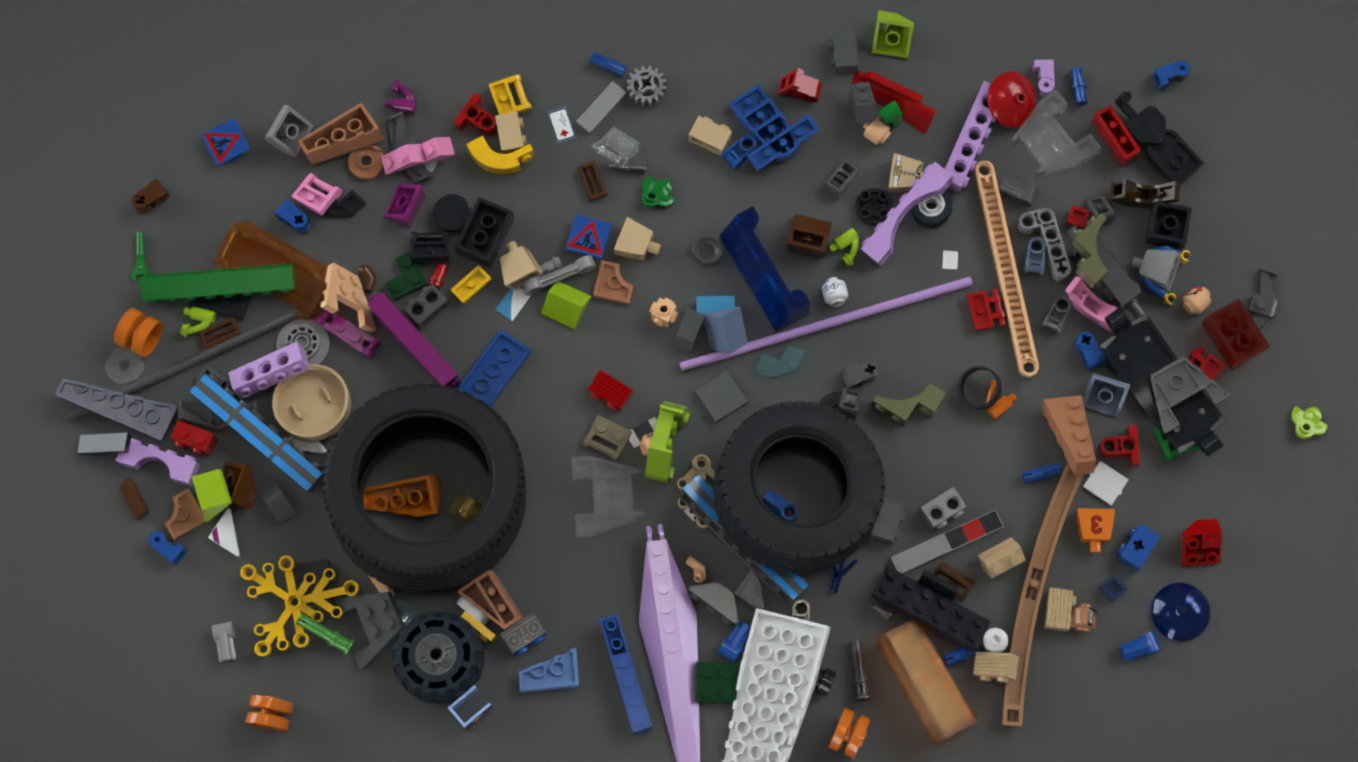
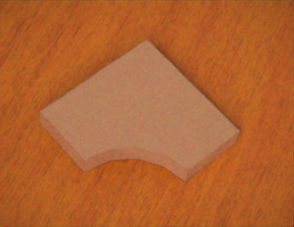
M601 260L593 297L630 305L634 286L622 278L620 264Z
M190 488L172 497L174 512L171 518L164 524L173 540L176 541L207 522L204 521L200 505Z

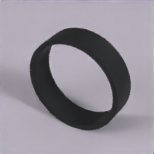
M984 366L969 368L962 374L958 382V393L961 400L974 409L982 410L993 406L1000 398L1002 392L999 376ZM987 370L993 374L996 380V392L993 398L986 404L979 406L971 405L964 396V383L973 372Z

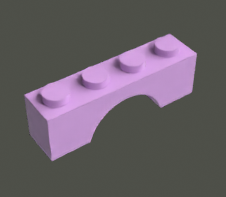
M132 438L129 452L119 453L116 458V462L119 465L139 470L144 464L151 461L164 462L167 464L170 478L174 482L190 487L193 486L192 476L197 475L200 467L194 457L185 455L183 458L177 456L178 453L172 450L160 451L158 446L148 444L147 447L141 445V441Z

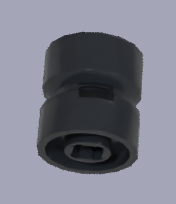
M820 666L815 684L817 692L827 696L837 672L828 668L822 670Z

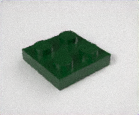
M696 662L695 702L733 703L735 700L736 663Z

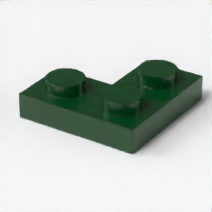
M410 251L395 258L402 275L386 282L394 301L428 285L418 262H411Z

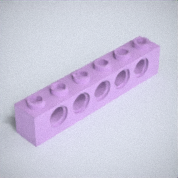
M983 81L945 167V170L955 179L948 188L959 193L962 187L966 188L970 178L967 175L969 171L973 172L977 161L974 159L976 155L981 154L984 145L981 144L983 139H988L991 129L988 128L990 123H995L996 121L989 108L983 104L988 102V90L991 83ZM981 118L985 121V123L980 124L976 121V119ZM969 135H976L978 139L972 140ZM962 151H969L971 155L964 156ZM961 167L964 172L959 173L954 168Z

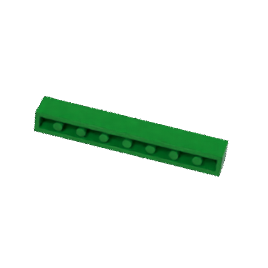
M294 263L143 275L139 278L142 301H148V303H158L162 299H167V302L178 301V298L196 300L200 296H205V299L216 298V295L234 297L237 293H243V296L254 295V292L271 294L275 290H281V293L292 292V289H295L297 286Z

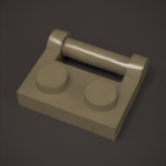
M597 415L582 445L612 457L611 460L617 462L632 435V431ZM594 436L617 446V449H610L594 441Z

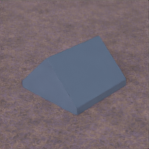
M740 306L703 313L705 315L704 323L710 350L731 353L748 343Z
M1093 373L1089 378L1084 394V408L1118 418L1130 384Z

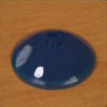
M1173 583L1162 588L1154 597L1151 605V617L1155 627L1163 636L1174 641H1190L1201 635L1207 628L1210 621V606L1207 598L1198 588L1187 583ZM1180 607H1185L1186 613H1182Z

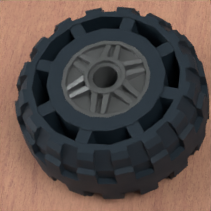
M430 611L411 619L398 633L399 635L392 649L393 669L400 684L415 698L437 704L452 702L461 697L479 680L484 664L483 645L475 629L462 617L446 611ZM437 653H442L440 659L434 660V656Z

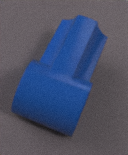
M769 490L762 500L764 504L778 517L794 523L798 518L797 506ZM786 510H793L795 514L792 517H786L784 512Z
M739 621L729 638H726L720 646L718 653L735 663L743 650L744 644L748 640L751 627Z
M1154 631L1119 645L1121 656L1125 662L1162 650Z

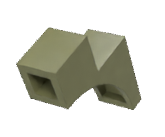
M1102 213L1097 217L1094 215L1086 223L1088 226L1084 230L1080 228L1073 237L1075 239L1072 243L1085 256L1077 264L1076 274L1092 289L1108 272V269L1099 258L1096 245L1098 231L1107 219Z
M929 383L921 393L909 399L891 400L876 395L872 406H874V410L878 413L889 415L893 422L905 425L916 406L919 407V411L923 414L933 416L945 398L946 392Z

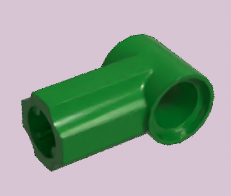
M895 101L879 109L886 125L889 124L894 128L900 125L903 114Z

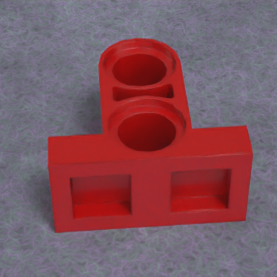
M797 68L781 77L778 95L784 97L789 94L808 102H818L822 82L804 75V70Z
M477 93L473 94L453 121L455 128L460 132L468 124L486 136L493 135L497 130L495 118L480 108L483 102L481 96ZM470 113H477L473 118L468 117ZM487 122L492 123V126L488 128L483 125Z
M1137 425L1128 426L1126 436L1103 439L1098 446L1099 454L1104 458L1129 457V467H1138L1140 464ZM1123 443H1129L1132 450L1124 449ZM1104 444L1111 445L1113 450L1110 452L1106 451Z

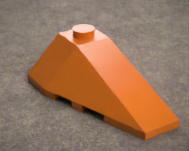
M438 474L365 488L363 496L364 509L416 517L438 513L441 498Z

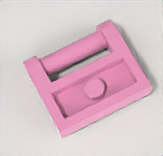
M310 173L291 197L293 201L322 216L333 201L340 197L342 189L337 186L333 187L318 179L313 173ZM315 185L327 191L328 195H325L310 186Z

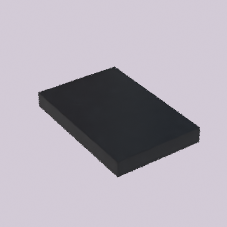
M237 293L234 297L216 295V298L205 299V296H200L196 300H189L188 305L244 320L252 295L243 296V293Z
M330 560L295 564L293 574L296 590L303 583L304 576L307 573H313L316 575L317 581L314 585H310L305 595L311 594L323 577L324 570L330 568ZM331 571L327 572V578L331 577ZM309 576L307 581L312 582L314 577ZM329 581L323 591L332 589V581ZM333 598L324 599L334 606ZM294 599V606H296L298 604V600ZM316 603L306 604L313 610L322 612L324 619L334 618L330 612ZM319 613L315 615V620L321 618Z

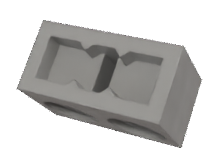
M952 487L923 505L919 511L932 530L936 527L939 530L948 524L947 521L952 517L954 520L964 514L963 511L966 505L955 488ZM954 501L957 504V508L950 509L947 506V502ZM931 512H939L941 518L933 519L931 517Z

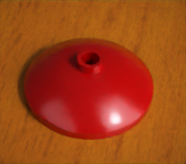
M1013 71L1005 72L998 75L989 87L987 96L988 106L992 116L998 123L1005 127L1016 128L1027 124L1032 119L1037 107V96L1032 83L1026 76Z

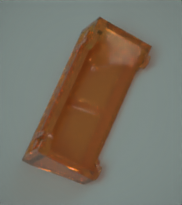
M248 220L231 224L213 264L219 266L218 269L294 263L297 283L295 289L288 293H281V290H275L272 294L295 306L298 316L304 319L316 317L321 310V302L325 298L323 291L327 287L325 283L326 265Z
M911 620L877 637L875 644L879 651H885L884 657L887 658L923 721L926 731L930 730L929 739L933 746H936L974 725L977 722L975 718L978 716L973 707L969 708L940 658L926 633L928 631L927 627L915 620Z

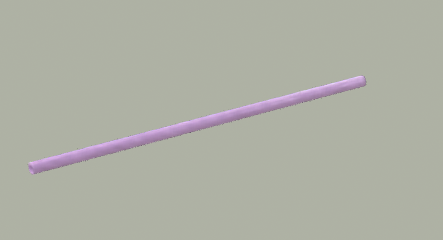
M969 276L750 341L731 353L717 351L680 362L679 364L682 372L966 288L973 285L972 279Z

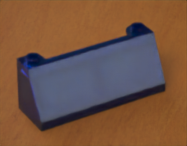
M754 206L737 214L720 234L719 238L774 331L778 332L809 315L811 302L804 291L796 289L790 292L754 232L759 222V215Z

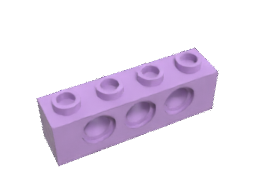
M294 342L228 373L232 390L240 399H244L272 385L283 382L294 375L300 374L310 369L305 350L298 342Z

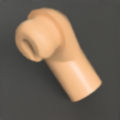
M689 556L685 564L693 569L694 581L696 583L704 582L706 579L705 565Z

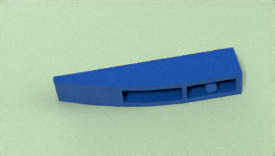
M614 614L599 619L633 735L653 730L619 616Z

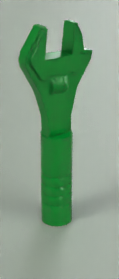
M144 232L136 233L137 261L131 274V278L135 283H137V276L151 274L144 261Z

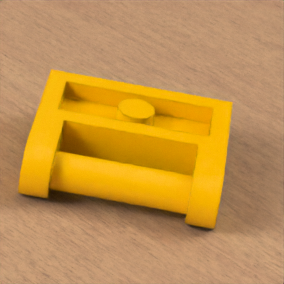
M519 74L488 84L499 115L518 112V114L526 113L532 110L531 103L528 102L522 87V79ZM509 85L515 86L521 105L516 106Z

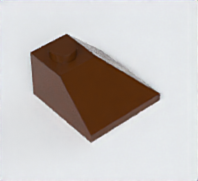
M225 462L222 472L232 501L231 505L250 509L255 501L257 489L249 466Z

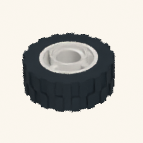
M945 190L943 194L932 196L915 205L911 209V215L914 217V220L926 228H936L943 225L944 222L946 223L952 211L950 194ZM934 203L936 208L929 209L926 205Z

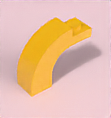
M483 136L466 144L468 152L478 166L498 175H509L521 171L520 163H527L534 156V150L530 144L509 154L494 152L488 146Z

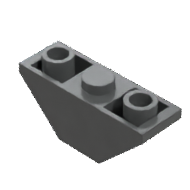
M719 582L695 585L689 588V593L691 594L689 597L697 603L700 601L706 605L705 609L711 614L715 615L717 613L722 617L721 621L729 627L731 625L735 627L738 624L735 596L730 590Z

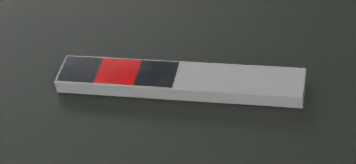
M995 509L890 557V560L895 570L903 574L1004 528V525Z

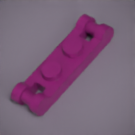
M322 309V314L319 317L317 316L314 322L365 357L371 359L373 356L372 352L381 345V342L336 312L332 314ZM329 316L333 318L330 324L326 322ZM365 341L370 343L367 348L363 347Z

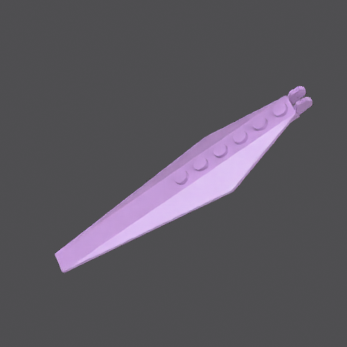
M658 524L660 540L652 541V528L646 526L648 542L646 543L639 626L676 761L700 762L699 702H695L696 662H698L697 614L667 540L664 539L663 525Z

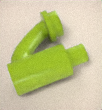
M851 228L833 240L834 243L828 246L833 253L836 250L841 251L851 244L849 255L845 253L841 258L846 267L854 265L853 259L859 248V236Z
M195 306L192 308L185 307L184 314L190 316V319L200 321L201 323L193 327L189 323L183 324L181 335L187 338L189 334L207 329L210 325L214 324L216 312Z

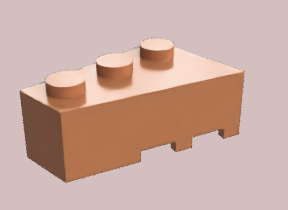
M487 570L457 591L504 630L524 619L496 573L492 570Z

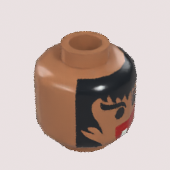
M1080 603L1079 607L1072 609V626L1076 632L1090 633L1091 630L1096 628L1097 611L1091 608L1090 604Z

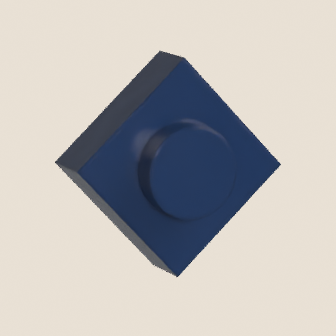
M1116 575L1100 587V590L1112 603L1128 590Z

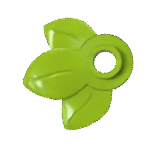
M1297 406L1293 408L1291 420L1296 425L1295 432L1299 438L1308 439L1313 435L1325 433L1328 425L1320 421L1321 411L1318 407H1310L1306 411Z

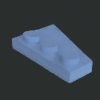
M576 647L562 655H556L548 661L540 662L519 671L520 693L580 687Z

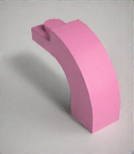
M1076 276L1065 290L1070 297L1071 305L1094 324L1112 332L1105 321V317L1118 308L1099 299L1091 292L1085 282Z

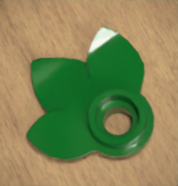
M652 176L644 180L642 184L644 192L642 194V202L646 207L654 208L657 205L668 207L675 202V199L669 195L672 189L671 181L664 179L656 182Z

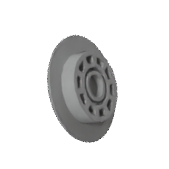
M300 318L289 322L282 328L276 343L277 350L294 342H298L306 352L308 363L319 364L328 353L330 340L327 331L315 323L314 320Z

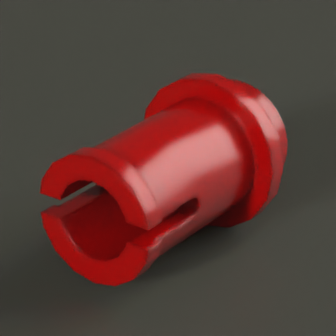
M440 263L436 265L434 274L429 279V285L433 284L437 289L444 285L443 280L448 270L446 265Z

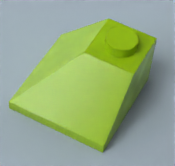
M878 10L872 53L908 59L914 23L897 13Z

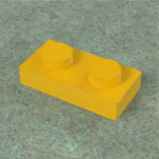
M478 265L451 289V292L464 305L492 279Z
M465 611L461 615L479 633L478 635L483 642L487 643L489 641L493 644L497 639L493 632Z

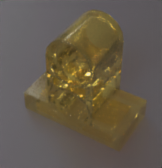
M457 495L448 512L470 523L482 506L480 502L470 496L465 495L463 498Z

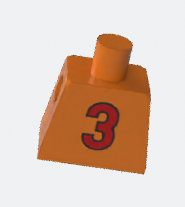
M1078 508L1075 511L1080 542L1090 544V553H1102L1101 543H1108L1110 541L1115 509Z

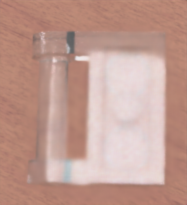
M613 126L599 141L593 143L591 150L597 154H602L613 161L617 167L622 168L642 146L639 141ZM608 146V147H610L611 149L615 150L616 152H618V153L621 154V155H620V156H617L616 154H614L613 152L609 151V150L606 149L605 147Z

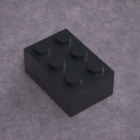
M478 197L455 245L456 253L491 268L515 219L513 211Z

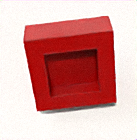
M1072 205L1066 225L1076 226L1084 230L1090 210Z

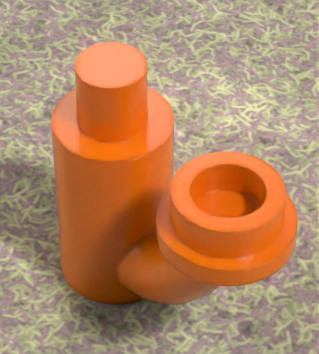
M996 380L989 382L991 387L986 403L993 398L996 392ZM1014 393L1008 396L1004 395L993 406L987 408L988 414L996 420L1013 406L1012 402L1017 397Z

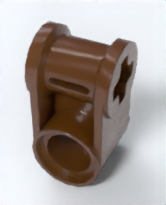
M155 179L133 195L132 203L138 213L146 214L167 200L170 194L159 180Z

